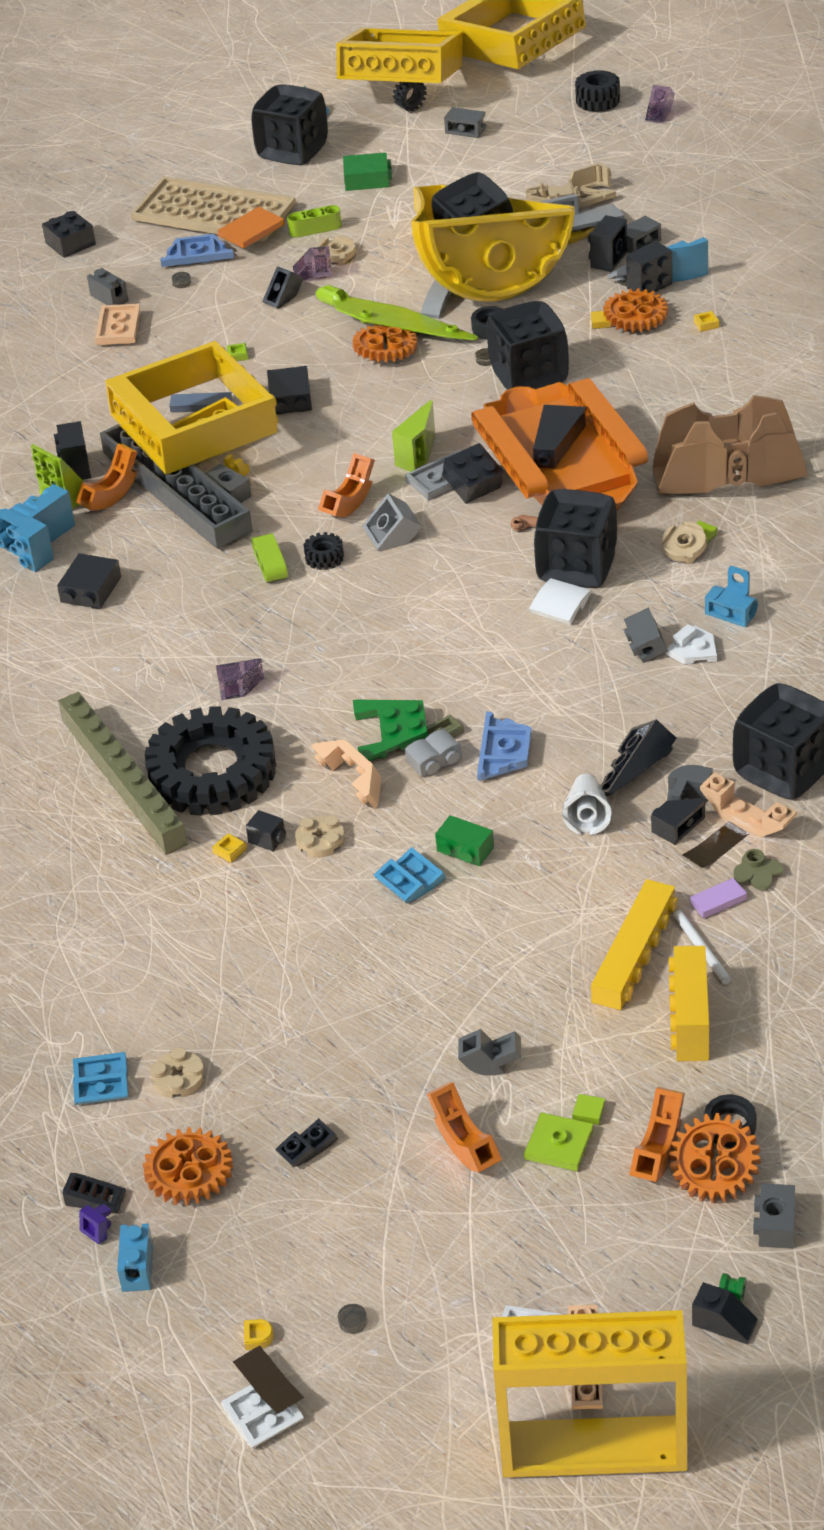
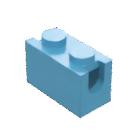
M149 1223L142 1224L141 1228L137 1225L129 1227L128 1225L120 1226L117 1272L122 1292L151 1290L153 1240ZM129 1269L139 1272L140 1276L136 1278L129 1277Z

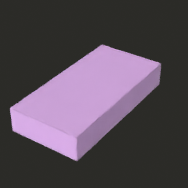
M732 878L691 896L690 904L704 919L747 900V893Z

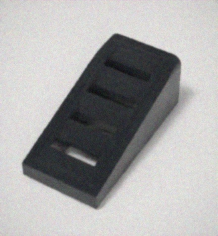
M70 1172L62 1194L65 1206L83 1208L89 1205L94 1209L104 1204L111 1209V1213L118 1214L126 1194V1189L86 1175ZM98 1193H101L100 1199L96 1198ZM109 1195H113L111 1202H107Z

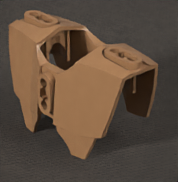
M753 395L743 407L734 410L733 414L712 416V413L700 410L695 402L667 413L660 430L652 466L658 493L665 494L709 493L726 484L741 485L744 482L754 483L761 487L807 476L804 458L783 400Z

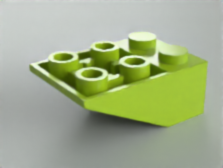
M429 400L392 431L395 466L411 472L428 463L435 438L432 400Z
M32 444V459L35 464V474L38 479L40 495H42L46 488L55 484L69 491L72 510L80 504L76 501L81 483L84 481L61 458Z

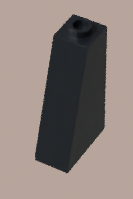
M543 405L533 447V461L538 467L555 468L586 427V407Z

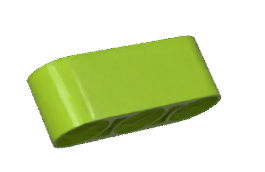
M337 205L294 212L287 216L289 235L295 238L337 230L342 226L340 207Z
M274 534L251 538L253 551L265 582L288 578L286 564Z

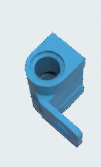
M730 566L728 568V586L723 588L715 585L706 594L705 614L746 627L755 616L758 608V599L749 596V571ZM735 573L740 574L744 578L743 583L735 580Z

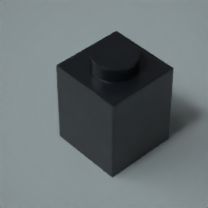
M258 810L245 825L248 843L270 851H274L286 837L283 818Z

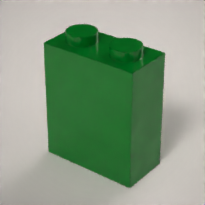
M387 152L343 156L345 191L389 187V180H392L391 159H387Z

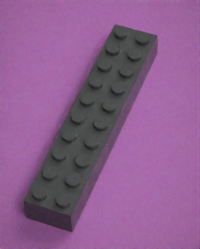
M119 424L100 432L103 453L111 460H113L117 444H124L137 451L132 468L137 471L135 480L216 549L253 531L250 510L195 465L165 474Z

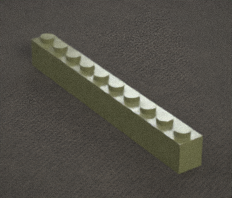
M80 692L58 700L63 723L162 851L167 855L187 846L185 828L182 821Z

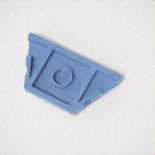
M208 234L176 238L173 245L168 248L167 256L165 258L162 257L160 261L161 267L182 264L191 265L199 262L208 263L215 260L234 258L233 250H228L225 243L218 240L217 236Z
M486 711L477 771L478 781L528 767L532 736L531 727L515 723L508 718H505L504 721L494 718L492 712Z

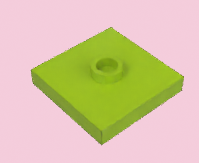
M541 1112L524 1152V1159L578 1172L594 1130L593 1124Z

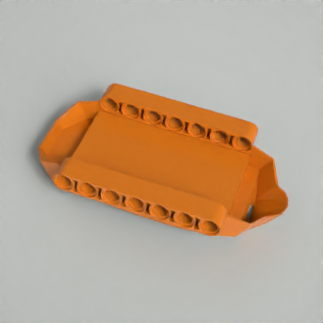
M590 378L575 381L568 385L558 382L538 389L523 386L513 387L506 390L501 395L500 400L483 404L484 408L471 412L475 429L526 499L534 497L541 505H543L550 491L572 489L609 495L614 498L616 510H618L634 492L638 481L633 467L648 462V454L644 445ZM543 405L586 407V427L555 468L538 467L533 461V447Z

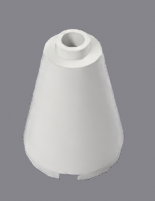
M582 774L575 779L563 805L562 815L564 823L576 834H597L603 831L611 820V805L599 782L591 774Z

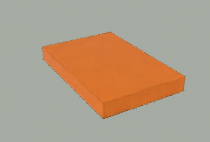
M257 207L217 231L219 237L244 249L284 226L285 222L283 218L261 207Z

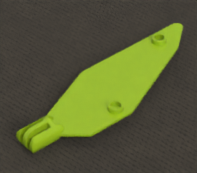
M325 285L316 291V298L319 301L335 307L337 311L360 319L362 323L398 327L446 338L478 340V336L461 330L456 325H448L405 307L350 297L343 289L332 285Z

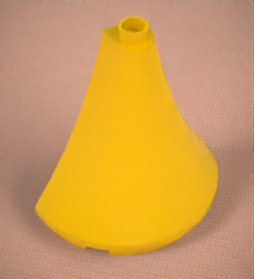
M447 185L414 187V210L417 215L411 220V227L418 256L427 272L437 283L448 291L466 299L480 302H496L510 299L528 291L545 278L557 264L572 232L575 214L574 206L510 197L508 199L511 202L514 213L434 220L432 197Z

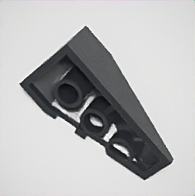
M657 719L631 728L619 746L618 752L620 756L614 759L610 765L614 769L605 776L601 784L604 794L606 796L614 794L661 758L668 756L673 750L672 745L677 737Z

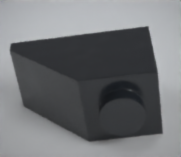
M277 266L262 302L278 309L297 296L304 278Z
M703 798L666 801L651 814V832L675 845L705 819V800Z
M703 1282L692 1303V1326L748 1344L758 1323V1318L731 1291Z

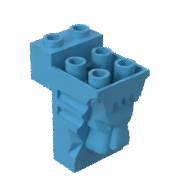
M53 484L46 488L39 497L31 495L23 504H15L10 509H0V548H4L19 556L20 565L33 572H37L54 559L51 542L75 526L69 491Z

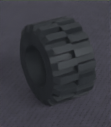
M604 70L588 71L581 74L575 81L577 106L583 110L595 112L607 111L616 107L620 102L619 77L615 73Z

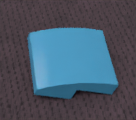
M703 237L690 243L682 240L667 247L672 250V282L690 280L708 274V240Z
M412 847L396 862L393 859L388 860L373 875L405 903L420 898L446 878L443 871Z
M125 1052L73 1059L75 1105L129 1098L127 1056Z

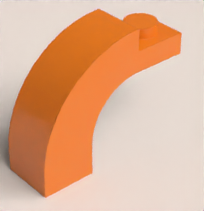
M117 444L112 464L107 474L97 482H82L76 502L89 510H103L117 503L128 492L137 475V471L132 469L137 451L124 444Z
M353 453L343 483L334 491L324 489L318 510L337 517L351 515L362 504L370 490L373 481L369 480L375 459Z
M449 1082L427 1093L436 1115L434 1121L449 1148L464 1166L471 1171L479 1173L502 1161L492 1135L482 1133L470 1119L454 1082Z
M663 1087L656 1088L647 1131L641 1144L634 1148L630 1176L657 1182L664 1175L671 1160L669 1152L674 1151L671 1143L678 1139L676 1133L680 1131L682 1118L680 1117L685 1093Z

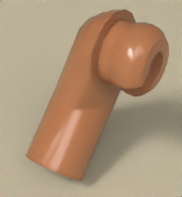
M520 515L511 520L510 526L514 531H522L528 527L536 528L538 517Z

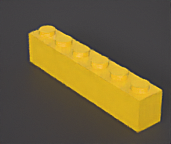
M649 879L645 880L591 984L592 1003L621 1011L625 1002L630 1001L634 984L639 983L641 980L643 966L649 964L653 947L658 946L662 929L666 930L670 913L676 911L678 898L675 897V886Z

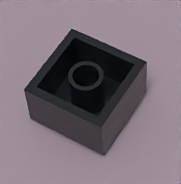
M74 210L42 223L45 243L63 258L96 245L93 225Z
M605 215L597 223L594 230L589 233L588 243H590L588 258L591 268L612 272L628 253L627 219Z
M656 241L626 255L627 289H631L633 292L637 288L640 289V292L647 289V293L672 285V250Z
M81 421L56 425L57 433L54 434L57 457L61 458L82 480L91 479Z
M478 443L445 458L442 476L464 503L467 504L501 488L504 471L482 444Z

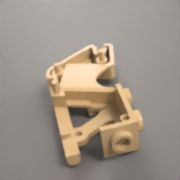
M600 162L574 170L570 175V179H568L569 183L567 185L552 186L540 183V186L527 188L526 199L540 202L576 194L580 209L615 198L616 191L613 189L604 191L591 188L596 186L611 187V170Z

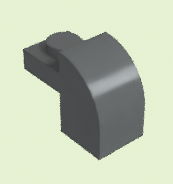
M684 765L673 770L668 776L667 801L703 798L706 802L707 798L701 792L700 786L713 774V768L699 765Z
M482 1029L458 1038V1059L469 1070L480 1075L492 1076L505 1073L504 1064L521 1058V1036L516 1031L492 1040Z

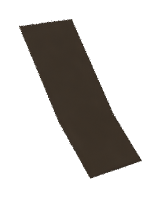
M728 821L701 844L682 854V856L704 868L723 856L748 836L749 833Z
M260 1345L233 1361L259 1396L276 1414L305 1398L289 1382Z

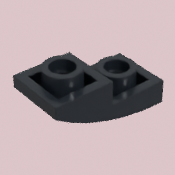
M318 1118L300 1135L296 1131L293 1132L275 1150L292 1167H296L322 1153L336 1142L338 1137Z

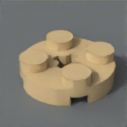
M334 236V240L325 238L318 244L319 260L322 262L345 265L347 260L356 254L353 240L346 236Z
M682 522L683 525L677 527L672 525L665 531L662 537L664 554L675 561L687 564L693 563L705 551L707 546V538L703 528L694 522ZM686 539H688V543H680V541H685Z
M334 815L305 817L299 821V827L295 832L297 848L300 851L301 849L306 851L307 855L311 857L330 856L335 853L334 849L339 845L341 848L345 841L343 826Z
M182 1047L174 1048L170 1053L161 1056L150 1068L155 1090L165 1097L173 1098L172 1094H181L182 1097L189 1096L195 1093L204 1082L205 1072L202 1060L196 1054L187 1052ZM176 1072H183L182 1076L178 1074L173 1076V1074Z

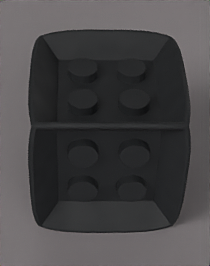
M275 85L255 103L252 109L251 122L254 145L258 156L264 159L292 165L305 164L326 143L328 135L327 112L324 97L319 91L294 85Z
M475 172L458 179L439 190L432 197L434 220L514 213L506 193L489 177L480 172Z
M543 301L522 303L498 310L488 316L487 343L490 362L494 373L507 390L520 386L538 389L563 382L567 379L569 373L567 335L561 320L547 303Z
M556 489L548 493L539 512L534 534L535 569L539 579L547 582L552 578L585 588L600 587L605 582L614 559L617 542V510L613 497L597 492L572 489Z
M776 683L766 688L743 709L735 722L732 748L735 771L745 780L779 797L793 800L804 794L824 775V701L782 683Z

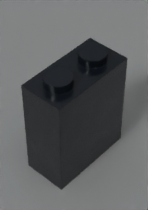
M307 366L267 370L269 393L274 395L277 402L275 406L276 414L312 410Z
M78 553L57 585L60 602L101 609L122 577L119 560Z

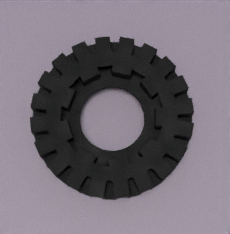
M221 706L209 707L208 715L205 716L202 709L197 708L190 710L191 719L189 720L181 713L172 717L173 725L167 722L163 723L158 728L159 735L152 734L148 740L149 747H146L144 754L148 780L167 804L171 803L172 809L181 813L188 806L190 815L202 816L205 807H209L210 816L222 814L221 805L226 804L230 812L240 809V798L247 804L258 799L257 792L264 794L270 786L269 780L273 781L276 773L273 738L271 732L267 730V725L262 720L256 722V716L249 712H245L241 716L240 709L229 707L225 714L222 715ZM207 745L228 747L237 757V761L226 768V773L218 775V772L202 773V777L194 776L193 772L185 767L187 757L194 750Z

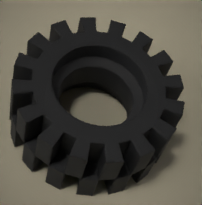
M399 82V85L396 84L395 87L397 89L393 90V93L396 95H393V99H395L394 102L406 111H414V109H419L418 105H423L422 100L425 101L424 95H427V92L424 91L426 90L424 83ZM413 88L411 97L407 99L408 92Z
M319 532L316 533V537L311 535L310 539L307 538L303 545L305 561L311 568L314 569L316 567L317 570H321V567H324V570H328V567L333 569L335 564L339 566L341 564L340 561L343 562V542L340 536H335L334 533L328 535L327 532H323V535H320Z

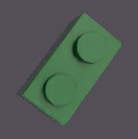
M451 815L435 833L436 849L438 852L477 866H481L494 849L493 830Z

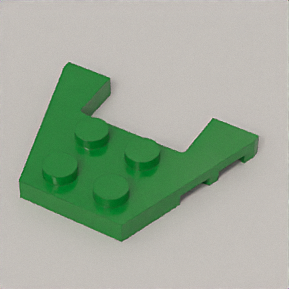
M353 700L356 721L379 716L382 741L358 747V752L368 761L378 757L384 759L387 757V753L397 748L404 750L411 743L420 739H426L429 736L423 700Z

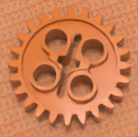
M637 288L634 292L631 289L627 293L622 290L621 294L614 293V297L609 296V301H605V305H603V312L606 321H610L611 327L616 326L617 330L624 328V332L631 329L634 333L636 329L640 332L644 328L649 331L651 326L657 328V324H663V320H666L668 315V306L665 298H661V294L655 295V291L647 293V289L640 292V289Z
M374 324V327L367 326V329L361 328V332L356 331V335H353L352 339L354 352H357V356H362L363 359L369 357V361L377 359V362L384 360L386 363L388 360L396 362L397 358L403 360V356L409 358L410 354H414V351L417 350L416 333L398 327ZM383 336H386L387 350H384Z
M716 1113L714 1120H710L709 1116L705 1114L704 1122H700L695 1117V1126L693 1127L685 1123L686 1133H676L680 1142L673 1141L671 1145L676 1151L669 1152L670 1159L673 1160L670 1163L672 1171H676L673 1174L675 1181L681 1180L679 1183L682 1190L688 1188L690 1197L698 1192L700 1201H703L707 1195L710 1197L711 1203L715 1202L716 1196H720L723 1203H725L727 1194L736 1199L737 1189L744 1193L747 1192L744 1183L754 1184L753 1177L750 1174H759L758 1167L755 1165L761 1164L760 1156L756 1155L760 1153L759 1145H754L757 1139L755 1135H750L749 1126L741 1129L742 1123L740 1119L732 1124L730 1115H727L724 1121H722L719 1113ZM718 1135L717 1150L719 1156L716 1157V1180L712 1181L713 1165L711 1160L714 1159V1137ZM705 1140L709 1142L704 1148L696 1147L699 1141ZM727 1142L737 1143L732 1149L724 1148ZM698 1167L707 1168L703 1174L693 1173ZM726 1168H733L735 1170L729 1176L721 1174Z
M188 1127L186 1133L183 1134L180 1129H177L175 1136L166 1133L167 1140L165 1141L158 1138V1147H149L151 1154H145L146 1162L143 1163L145 1182L148 1183L149 1190H154L155 1197L163 1196L164 1202L173 1198L174 1205H177L181 1199L184 1200L187 1206L190 1199H194L199 1204L200 1197L202 1196L208 1200L210 1199L209 1193L211 1191L219 1194L218 1185L226 1186V1178H231L232 1176L230 1170L233 1169L231 1150L228 1149L227 1142L221 1141L220 1135L213 1137L211 1130L204 1135L200 1127L196 1133H192L191 1127Z

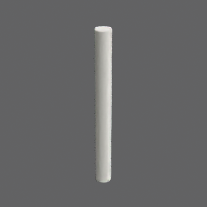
M681 910L674 912L673 917L694 946H706V962L722 984H728L731 981V977Z

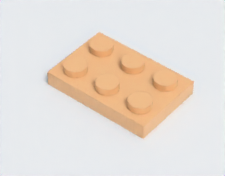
M140 304L102 305L95 337L96 345H128L135 343L141 312Z

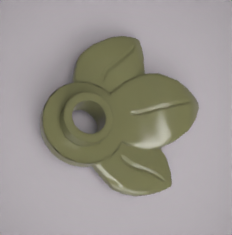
M750 849L742 857V863L735 867L734 879L738 884L750 881L754 888L767 890L772 885V875H780L784 873L781 863L776 859L766 858L759 849Z

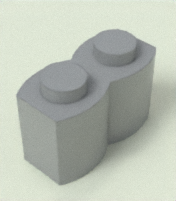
M445 729L437 730L426 737V739L417 740L405 748L406 761L421 777L435 774L441 767L452 765L462 757L460 744Z

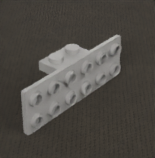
M576 194L540 201L574 206L575 214L572 227L574 232L581 231L586 227L595 228L605 215L624 219V214L614 204L579 211Z

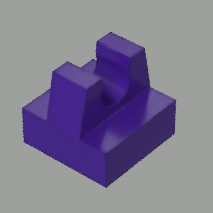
M103 1204L94 1209L86 1205L79 1210L80 1231L98 1245L107 1239V1229L111 1227V1221L106 1217L111 1214V1209Z

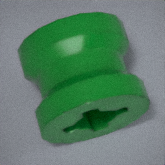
M722 1273L719 1288L731 1291L743 1303L747 1278L742 1276L732 1278L729 1274Z

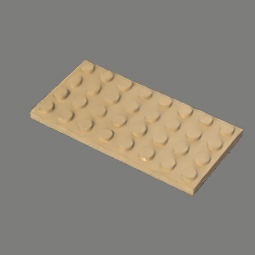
M163 176L130 214L131 220L142 223L147 222L173 228L189 229L190 231L218 234V229L257 207H261L284 219L296 204V199L292 196ZM273 232L259 239L257 242H266V240L270 237V235Z

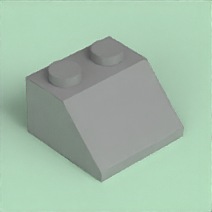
M389 493L362 525L378 551L409 543L422 527L408 504Z

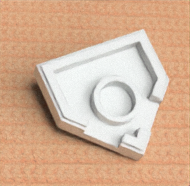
M689 624L673 636V643L667 648L668 651L666 652L667 656L683 664H693L697 660L717 662L713 634Z

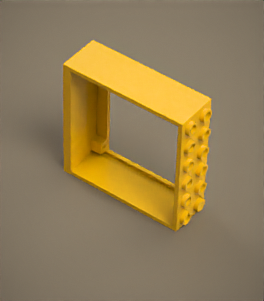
M468 0L437 18L438 30L463 31L464 57L520 69L586 28L583 0ZM511 13L537 18L514 33L490 28L491 25Z
M360 28L336 43L337 79L442 83L462 67L463 31Z
M212 341L105 380L110 415L165 474L278 433V417L275 412L277 402L274 395L270 394L217 341ZM217 378L243 403V405L175 429L151 404V402Z
M683 1310L492 1317L493 1372L503 1478L687 1471V1359ZM675 1382L676 1415L509 1421L506 1388Z

